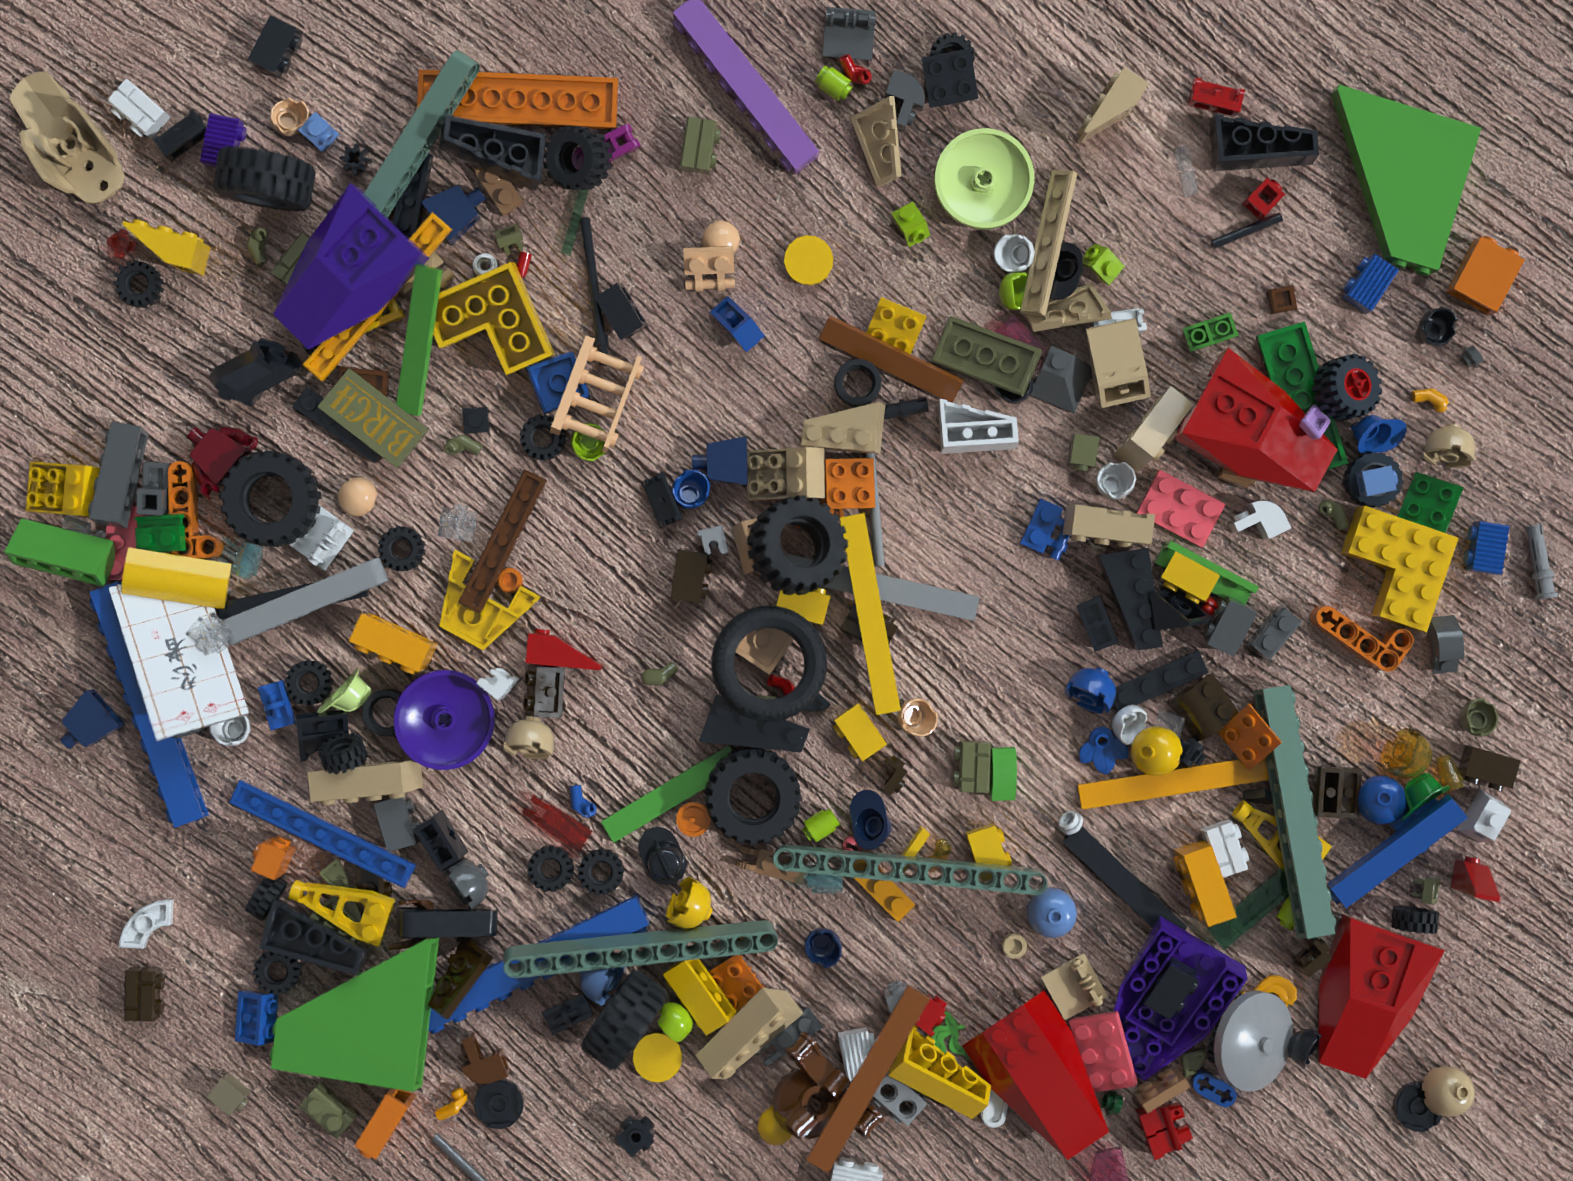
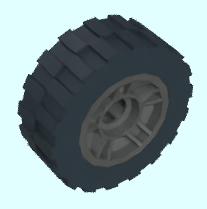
M1376 452L1363 454L1353 459L1354 461L1347 466L1348 468L1344 473L1345 480H1343L1346 487L1345 491L1349 494V498L1352 501H1356V504L1360 506L1379 507L1389 504L1400 493L1401 485H1403L1402 470L1400 471L1399 464L1391 456ZM1392 466V470H1395L1398 477L1397 490L1360 497L1355 473Z

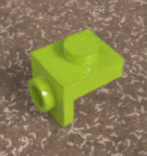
M914 202L891 213L893 220L903 233L909 247L922 242L930 236L927 222Z
M1093 244L1092 247L1088 248L1083 257V266L1090 268L1106 285H1110L1125 267L1107 247Z

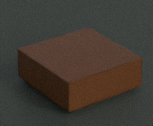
M1293 285L1267 290L1271 315L1298 309Z

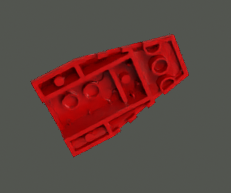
M1044 990L962 1045L983 1079L991 1085V1090L1067 1160L1109 1133L1073 1033Z

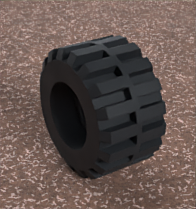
M566 126L565 128H559L557 134L552 133L549 137L551 142H546L545 144L547 152H544L543 158H546V163L543 164L545 169H549L547 175L549 178L554 179V184L568 190L594 189V186H600L603 183L601 179H607L609 174L606 171L607 169L611 170L612 164H609V159L613 158L612 153H608V149L611 147L609 143L604 142L606 138L603 134H598L596 129L581 126ZM577 145L581 147L584 154V162L578 172L572 164V153Z

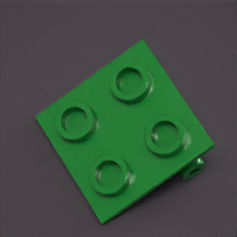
M1415 472L1398 517L1446 533L1464 487Z

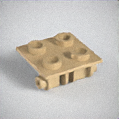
M1084 953L1041 976L1064 1020L1071 1018L1092 1005L1094 1007L1100 1006L1103 1003V999L1108 997Z

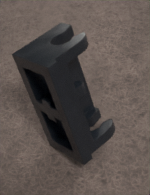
M191 109L188 116L163 134L152 138L164 156L172 162L205 138L207 125L195 109Z
M616 283L595 297L620 340L628 339L648 327L647 322L624 284Z
M664 472L650 479L643 480L641 484L660 529L682 520L683 517Z
M1101 595L1076 605L1094 652L1119 642Z

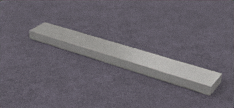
M786 553V558L799 567L807 568L813 562V559ZM843 566L840 574L834 576V580L823 587L853 594L849 568ZM876 574L880 600L975 621L980 599L978 596Z

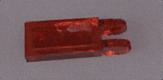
M534 794L531 798L533 803L547 811L543 817L536 814L530 808H524L522 813L537 822L538 826L579 852L593 830L553 803L549 804Z

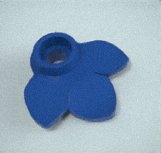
M1097 727L1092 730L1089 735V741L1084 743L1079 750L1080 762L1089 763L1093 761L1096 769L1104 775L1111 772L1116 759H1128L1129 757L1127 745L1123 744L1117 737H1114L1112 731L1106 727ZM1100 737H1106V740L1103 743H1099L1098 739Z

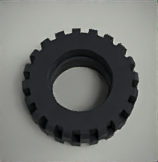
M226 146L218 152L213 188L217 194L234 201L275 210L299 212L307 210L311 205L316 172L310 163L290 155L252 147Z
M266 450V452H253L249 457L244 456L238 460L239 464L237 466L232 465L229 468L228 472L230 475L228 478L224 477L221 483L225 486L223 492L219 491V499L223 500V505L219 507L221 514L226 515L225 523L228 527L234 529L233 533L239 538H244L246 542L260 546L282 547V545H290L296 542L295 540L299 537L303 538L307 534V529L314 526L316 522L314 518L316 513H320L321 508L318 506V500H321L322 497L321 492L317 490L319 485L317 479L311 475L312 471L308 466L303 465L302 461L284 453ZM265 476H278L289 484L292 492V505L289 512L283 519L273 523H266L257 519L250 508L249 498L251 490L255 483Z
M797 495L794 498L790 496L776 502L757 516V521L750 528L753 534L748 536L747 544L751 546V550L747 552L749 559L753 558L755 564L752 565L754 572H760L762 576L759 579L764 584L770 582L771 589L776 592L783 589V594L793 595L795 593L797 595H805L829 584L834 580V576L840 574L843 569L841 564L846 562L848 555L844 552V549L848 548V540L843 537V534L846 533L845 527H840L838 523L840 518L837 513L832 514L830 512V506L826 503L819 505V499L811 497L806 500V496ZM785 525H797L810 535L815 548V555L811 566L807 568L799 567L790 562L784 555L780 544V536Z
M744 747L740 751L728 753L727 757L721 758L716 763V767L714 770H711L708 782L706 783L705 800L709 817H711L713 825L722 832L723 836L728 839H734L735 843L743 845L745 842L749 843L750 846H758L757 843L764 842L768 844L772 842L771 839L782 837L785 834L784 831L792 827L794 818L798 816L800 811L801 792L798 779L784 758L779 757L777 753L771 750L766 751L763 748L749 749V747ZM748 773H759L766 776L772 781L776 789V801L771 811L762 817L754 819L745 818L737 814L729 800V793L733 783L740 776Z
M632 970L580 1044L582 1051L607 1069L617 1070L661 1009L668 996L666 989L639 970Z

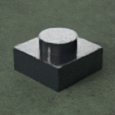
M488 407L462 409L464 434L490 433Z

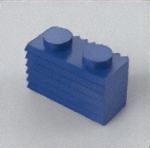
M1373 254L1368 258L1364 257L1356 267L1359 271L1354 279L1351 277L1342 289L1345 291L1342 299L1365 314L1372 312L1399 271L1398 268H1395L1377 254Z
M1483 521L1473 522V526H1470L1467 532V539L1470 540L1469 550L1465 551L1463 558L1466 571L1502 575L1510 529L1508 525Z

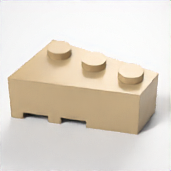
M1170 386L1159 396L1142 417V421L1135 430H1132L1127 436L1129 438L1120 448H1117L1113 455L1121 462H1126L1130 465L1135 473L1151 460L1156 462L1165 451L1162 448L1166 442L1169 444L1177 433L1175 429L1190 414L1189 410L1194 404Z
M876 402L804 420L801 445L804 447L824 448V450L880 455L885 405L881 402Z
M1066 505L1063 535L1071 536L1072 541L1086 542V538L1094 539V544L1109 545V541L1118 542L1117 547L1132 549V544H1152L1155 514L1131 513V511H1116L1083 505Z

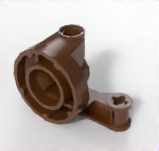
M803 1031L799 1034L800 1038L791 1047L785 1049L787 1056L799 1068L791 1070L781 1078L775 1087L772 1100L774 1116L781 1128L799 1140L801 1138L813 1139L819 1137L851 1082L842 1071L831 1065L822 1055L817 1043ZM818 1092L821 1097V1108L816 1115L811 1116L803 1107L808 1105L810 1096ZM868 1104L854 1130L863 1138L868 1139L870 1132L878 1123L882 1124L884 1118L874 1107Z

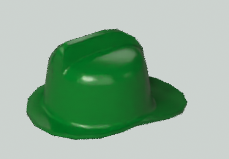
M1423 773L1411 779L1404 788L1410 811L1401 819V822L1424 804L1447 792L1450 786L1443 787L1429 773Z

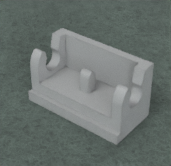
M722 525L697 531L698 536L702 538L704 550L709 555L712 554L710 544L715 549L717 547L716 542L719 544L718 548L722 555L729 554Z

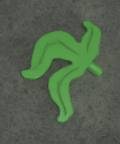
M944 1012L946 1014L944 1018L946 1025L941 1024L938 1027H934L935 1034L931 1037L936 1041L934 1045L945 1053L946 1047L943 1040L951 1035L948 1044L949 1049L957 1055L966 1056L967 1060L970 1059L964 1048L957 1041L959 1037L958 1030L965 1029V1026L957 1025V1021L949 1012Z

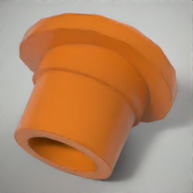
M689 802L679 809L676 815V823L678 829L683 834L689 837H697L708 830L711 817H709L707 808L703 804Z

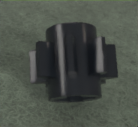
M357 143L351 149L344 147L346 151L345 156L339 158L347 163L343 169L346 172L352 169L355 177L361 171L368 173L366 167L368 164L373 163L370 158H366L369 154L368 149L365 148L360 151ZM354 156L359 158L360 162L358 164L353 161L352 158Z
M1191 737L1187 742L1181 739L1180 742L1183 750L1182 755H1180V761L1190 768L1194 764L1201 766L1207 756L1202 754L1205 747Z

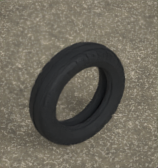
M758 606L741 612L721 630L713 647L711 670L719 694L732 709L750 719L773 722L785 720L799 714L815 700L826 677L827 656L820 635L803 616L784 607ZM774 628L784 631L794 638L803 653L804 671L802 678L795 689L784 697L778 699L756 697L746 691L736 677L734 670L736 649L746 635L758 629Z

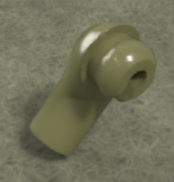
M460 435L447 440L444 451L448 455H455L467 450L478 456L483 445L465 435Z
M1324 500L1320 503L1319 512L1322 515L1334 518L1338 530L1350 527L1344 507L1341 504L1331 500Z
M670 662L662 669H647L642 673L641 680L647 686H659L676 674L678 668L673 662Z

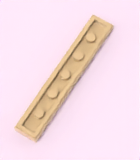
M1052 170L1034 247V259L1030 265L1020 313L1023 315L1046 316L1077 173L1073 170Z

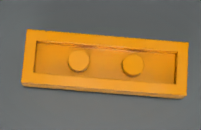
M857 859L853 862V867L856 870H863L867 867V863L863 859ZM854 878L897 922L915 906V903L893 881Z

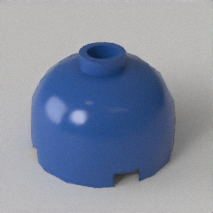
M1099 667L1095 669L1084 668L1074 673L1064 691L1069 699L1074 696L1080 700L1077 702L1078 706L1097 714H1102L1104 710H1106V713H1109L1116 697V687L1112 679L1108 676L1109 674L1106 670Z
M1385 775L1373 776L1361 784L1358 794L1359 813L1368 822L1385 825L1398 820L1403 815L1407 801L1404 788L1397 780Z

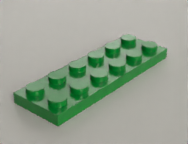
M1305 321L1256 336L1267 377L1282 388L1305 414L1313 404L1319 406L1318 401L1315 402L1314 400L1316 394L1312 392V386L1315 385L1313 378L1318 375L1316 371L1319 366ZM1328 417L1331 422L1323 434L1338 449L1328 469L1348 464L1336 422L1333 420V417Z

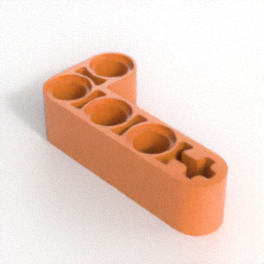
M176 461L168 468L169 515L184 514L187 517L189 524L185 528V541L189 544V551L186 554H182L181 551L171 553L173 555L198 559L217 558L224 550L221 539L215 536H199L198 490L192 465L187 462ZM186 470V475H182V477L178 475L179 471ZM178 484H187V487L178 486ZM185 491L188 495V500L182 505L178 498L180 493ZM209 540H211L215 546L213 552L210 554H208L205 550V544Z
M1318 606L1310 614L1311 623L1316 628L1378 671L1390 672L1395 670L1414 642L1413 635L1406 629H1391L1379 641L1330 606ZM1321 613H1326L1325 617L1328 620L1336 622L1332 624L1330 622L1322 621L1323 617L1321 616ZM1343 625H1346L1349 629V634L1346 638L1340 635V628ZM1400 633L1403 637V643L1398 647L1395 644V636ZM1364 639L1369 643V648L1366 652H1362L1360 649V643ZM1383 654H1387L1389 657V662L1385 667L1380 662Z

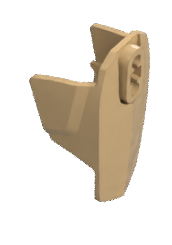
M47 71L36 72L23 78L12 91L9 100L28 129L19 133L21 146L40 177L65 193H74L89 204H101L107 198L112 197L116 191L122 188L125 175L117 158V153L107 137L88 113L68 95ZM93 164V169L88 171V166ZM102 181L108 183V188L105 191L102 190Z

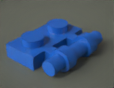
M1040 498L1019 544L1041 554L1044 553L1046 546L1052 547L1053 550L1050 557L1059 561L1062 552H1066L1068 547L1066 543L1070 537L1069 535H1063L1064 519L1059 518L1063 508ZM1056 525L1062 528L1057 541L1050 538Z

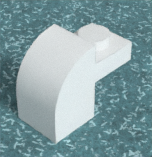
M1256 501L1246 504L1250 514L1247 510L1234 516L1235 521L1229 523L1233 533L1256 524L1263 540L1273 538L1291 529L1283 510L1269 501Z

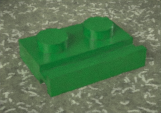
M184 514L135 517V521H137V528H135L136 549L154 552L186 551L185 526H183L182 522Z

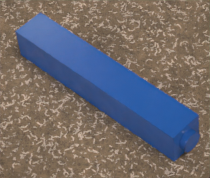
M1446 794L1327 884L1331 889V898L1337 905L1342 902L1346 908L1468 817L1454 799Z

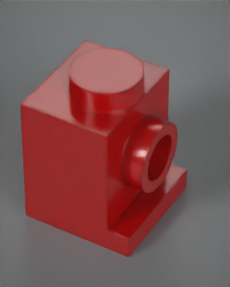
M1267 177L1242 202V205L1258 220H1261L1282 199L1285 193L1281 191L1282 187L1277 181L1270 180ZM1260 195H1265L1267 197V202H1264L1260 198Z
M927 994L930 1000L915 1025L933 1037L935 1034L933 1027L934 1025L938 1027L946 1016L944 1013L945 1007L948 1003L938 995H935L933 998Z

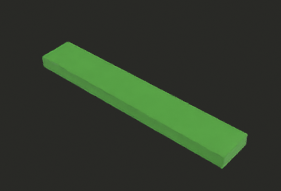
M416 264L396 402V405L405 412L415 416L422 415L442 277L441 269L424 264Z
M730 745L602 820L601 823L613 843L705 789L709 774L716 767V763L733 751Z

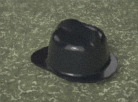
M1069 242L1061 244L1049 299L1063 300L1069 297L1079 284L1083 274V255L1075 244Z
M662 827L650 828L643 833L639 840L638 849L649 875L660 884L669 885L679 881L686 872L687 864L673 833Z

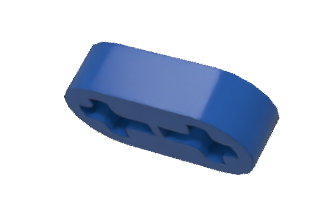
M1204 1070L1197 1071L1191 1077V1085L1198 1094L1222 1107H1230L1235 1103L1237 1098L1236 1092L1225 1081ZM1206 1077V1081L1212 1085L1209 1089L1206 1086L1199 1088L1198 1079L1203 1080ZM1219 1089L1222 1092L1227 1090L1230 1097L1228 1099L1223 1098L1221 1101V1096L1216 1093V1090Z

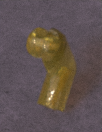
M940 838L935 842L936 850L934 855L926 858L947 860L951 852V845L948 844L947 839Z

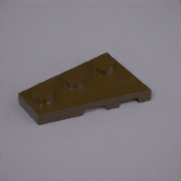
M466 937L457 938L459 945L455 954H450L447 961L450 964L445 976L440 977L428 1004L430 1008L447 1020L494 958Z

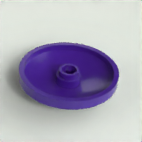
M448 669L430 671L411 681L398 697L393 714L395 736L404 752L418 764L436 770L456 769L476 759L487 747L495 724L494 708L488 693L472 677L462 672Z

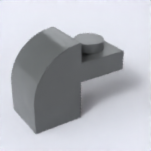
M894 70L885 98L894 96L895 103L902 105L897 119V130L904 132L906 125L911 126L916 112L912 111V109L922 112L925 95L921 84L914 77Z
M143 462V487L137 489V514L164 515L169 512L168 468L171 463Z
M1454 615L1432 617L1427 630V638L1433 648L1430 669L1433 674L1457 672L1459 660L1464 659V640L1461 628Z

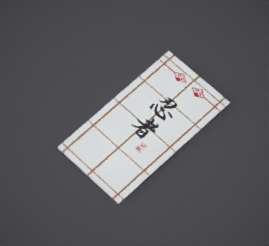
M122 584L109 587L157 741L249 714L214 608L122 594Z

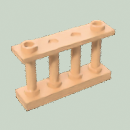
M585 336L550 432L560 435L562 429L574 430L605 442L602 452L607 453L608 448H614L619 434L615 433V429L634 378L640 379L644 366L640 365L642 357L637 355L633 365L597 351V348L593 347L595 339ZM595 360L629 373L630 377L626 387L589 374V371L585 369L587 361L592 362ZM579 383L583 385L587 383L621 396L618 409L615 410L581 397L580 393L576 392ZM577 405L614 419L609 433L571 419L572 416L567 415L570 406L575 407Z

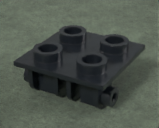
M971 48L921 58L927 89L925 94L930 108L979 99Z

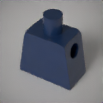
M457 185L423 200L422 203L429 214L433 212L452 229L446 239L453 245L480 220L481 217L474 207L485 201L486 198L478 187L465 195L460 186Z
M747 437L708 443L707 454L692 455V470L707 469V479L711 481L747 486Z
M95 689L86 690L63 718L62 723L69 731L60 738V741L68 749H72L78 742L85 748L90 747L121 729L126 723Z

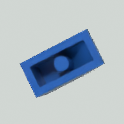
M729 296L710 311L716 321L745 352L749 351L765 336L753 319Z

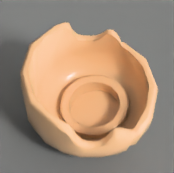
M290 97L277 102L270 112V122L274 129L285 136L301 134L299 129L309 119V110L305 102L302 100L295 101Z
M722 220L710 223L703 233L702 247L733 246L735 254L740 241L737 228L730 222Z
M364 477L351 478L339 489L338 502L341 509L351 516L367 514L374 507L378 495L377 489L372 481Z
M912 698L907 700L901 706V711H898L899 725L909 735L924 737L931 734L937 727L938 713L924 699Z

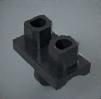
M583 992L542 1011L552 1036L594 1015Z

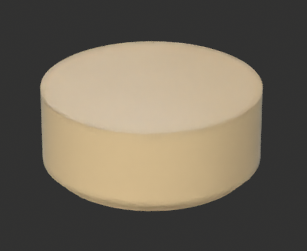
M1010 933L1003 938L1001 947L1007 957L1018 959L1025 954L1027 943L1020 934Z

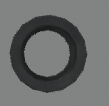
M853 359L845 362L839 368L835 376L834 388L837 396L843 403L851 407H860L870 404L877 398L881 389L882 379L879 370L873 363L864 359ZM863 369L871 376L872 388L866 396L856 398L850 396L845 391L843 379L850 370Z
M382 689L374 692L366 699L363 705L362 717L366 727L371 732L379 736L395 735L393 726L383 727L374 720L373 707L375 703L383 698H392L397 701L401 692L395 689Z

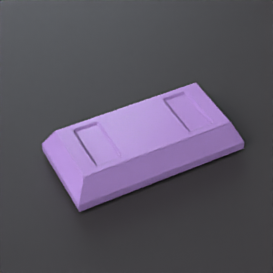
M1313 404L1301 420L1300 427L1312 440H1317L1322 436L1331 420L1316 404Z

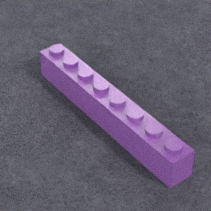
M688 0L673 12L675 21L672 23L681 35L685 33L690 39L688 44L695 54L701 53L705 59L703 63L711 74L715 72L719 76L720 80L718 82L726 93L731 92L736 98L734 103L742 113L746 111L751 117L749 122L755 131H762L766 137L764 141L772 152L776 150L782 157L780 162L788 172L792 170L796 175L818 158L819 150L701 0Z

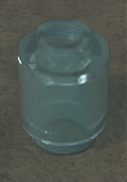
M244 541L243 546H240L232 566V569L236 570L235 575L250 579L251 575L256 576L264 556L262 553L264 547Z
M807 874V888H812V893L836 894V892H842L843 876Z

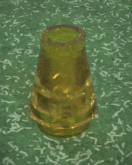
M1450 754L1436 758L1439 783L1443 787L1450 786L1447 792L1464 787L1462 782L1464 778L1452 761Z

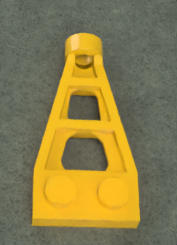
M1242 800L1233 810L1232 817L1243 824L1277 867L1285 873L1282 853L1277 847L1279 841L1278 830L1270 840H1266L1258 832V827L1263 821H1268L1277 826L1276 818L1252 808L1250 804ZM1318 836L1322 843L1321 857L1323 860L1332 846Z
M295 880L288 897L291 900L304 904L352 937L377 947L383 941L396 900L371 890L309 882L304 883L299 880ZM322 894L338 897L339 900L335 911L320 904L319 901ZM345 902H361L365 906L360 922H354L344 915L343 907Z

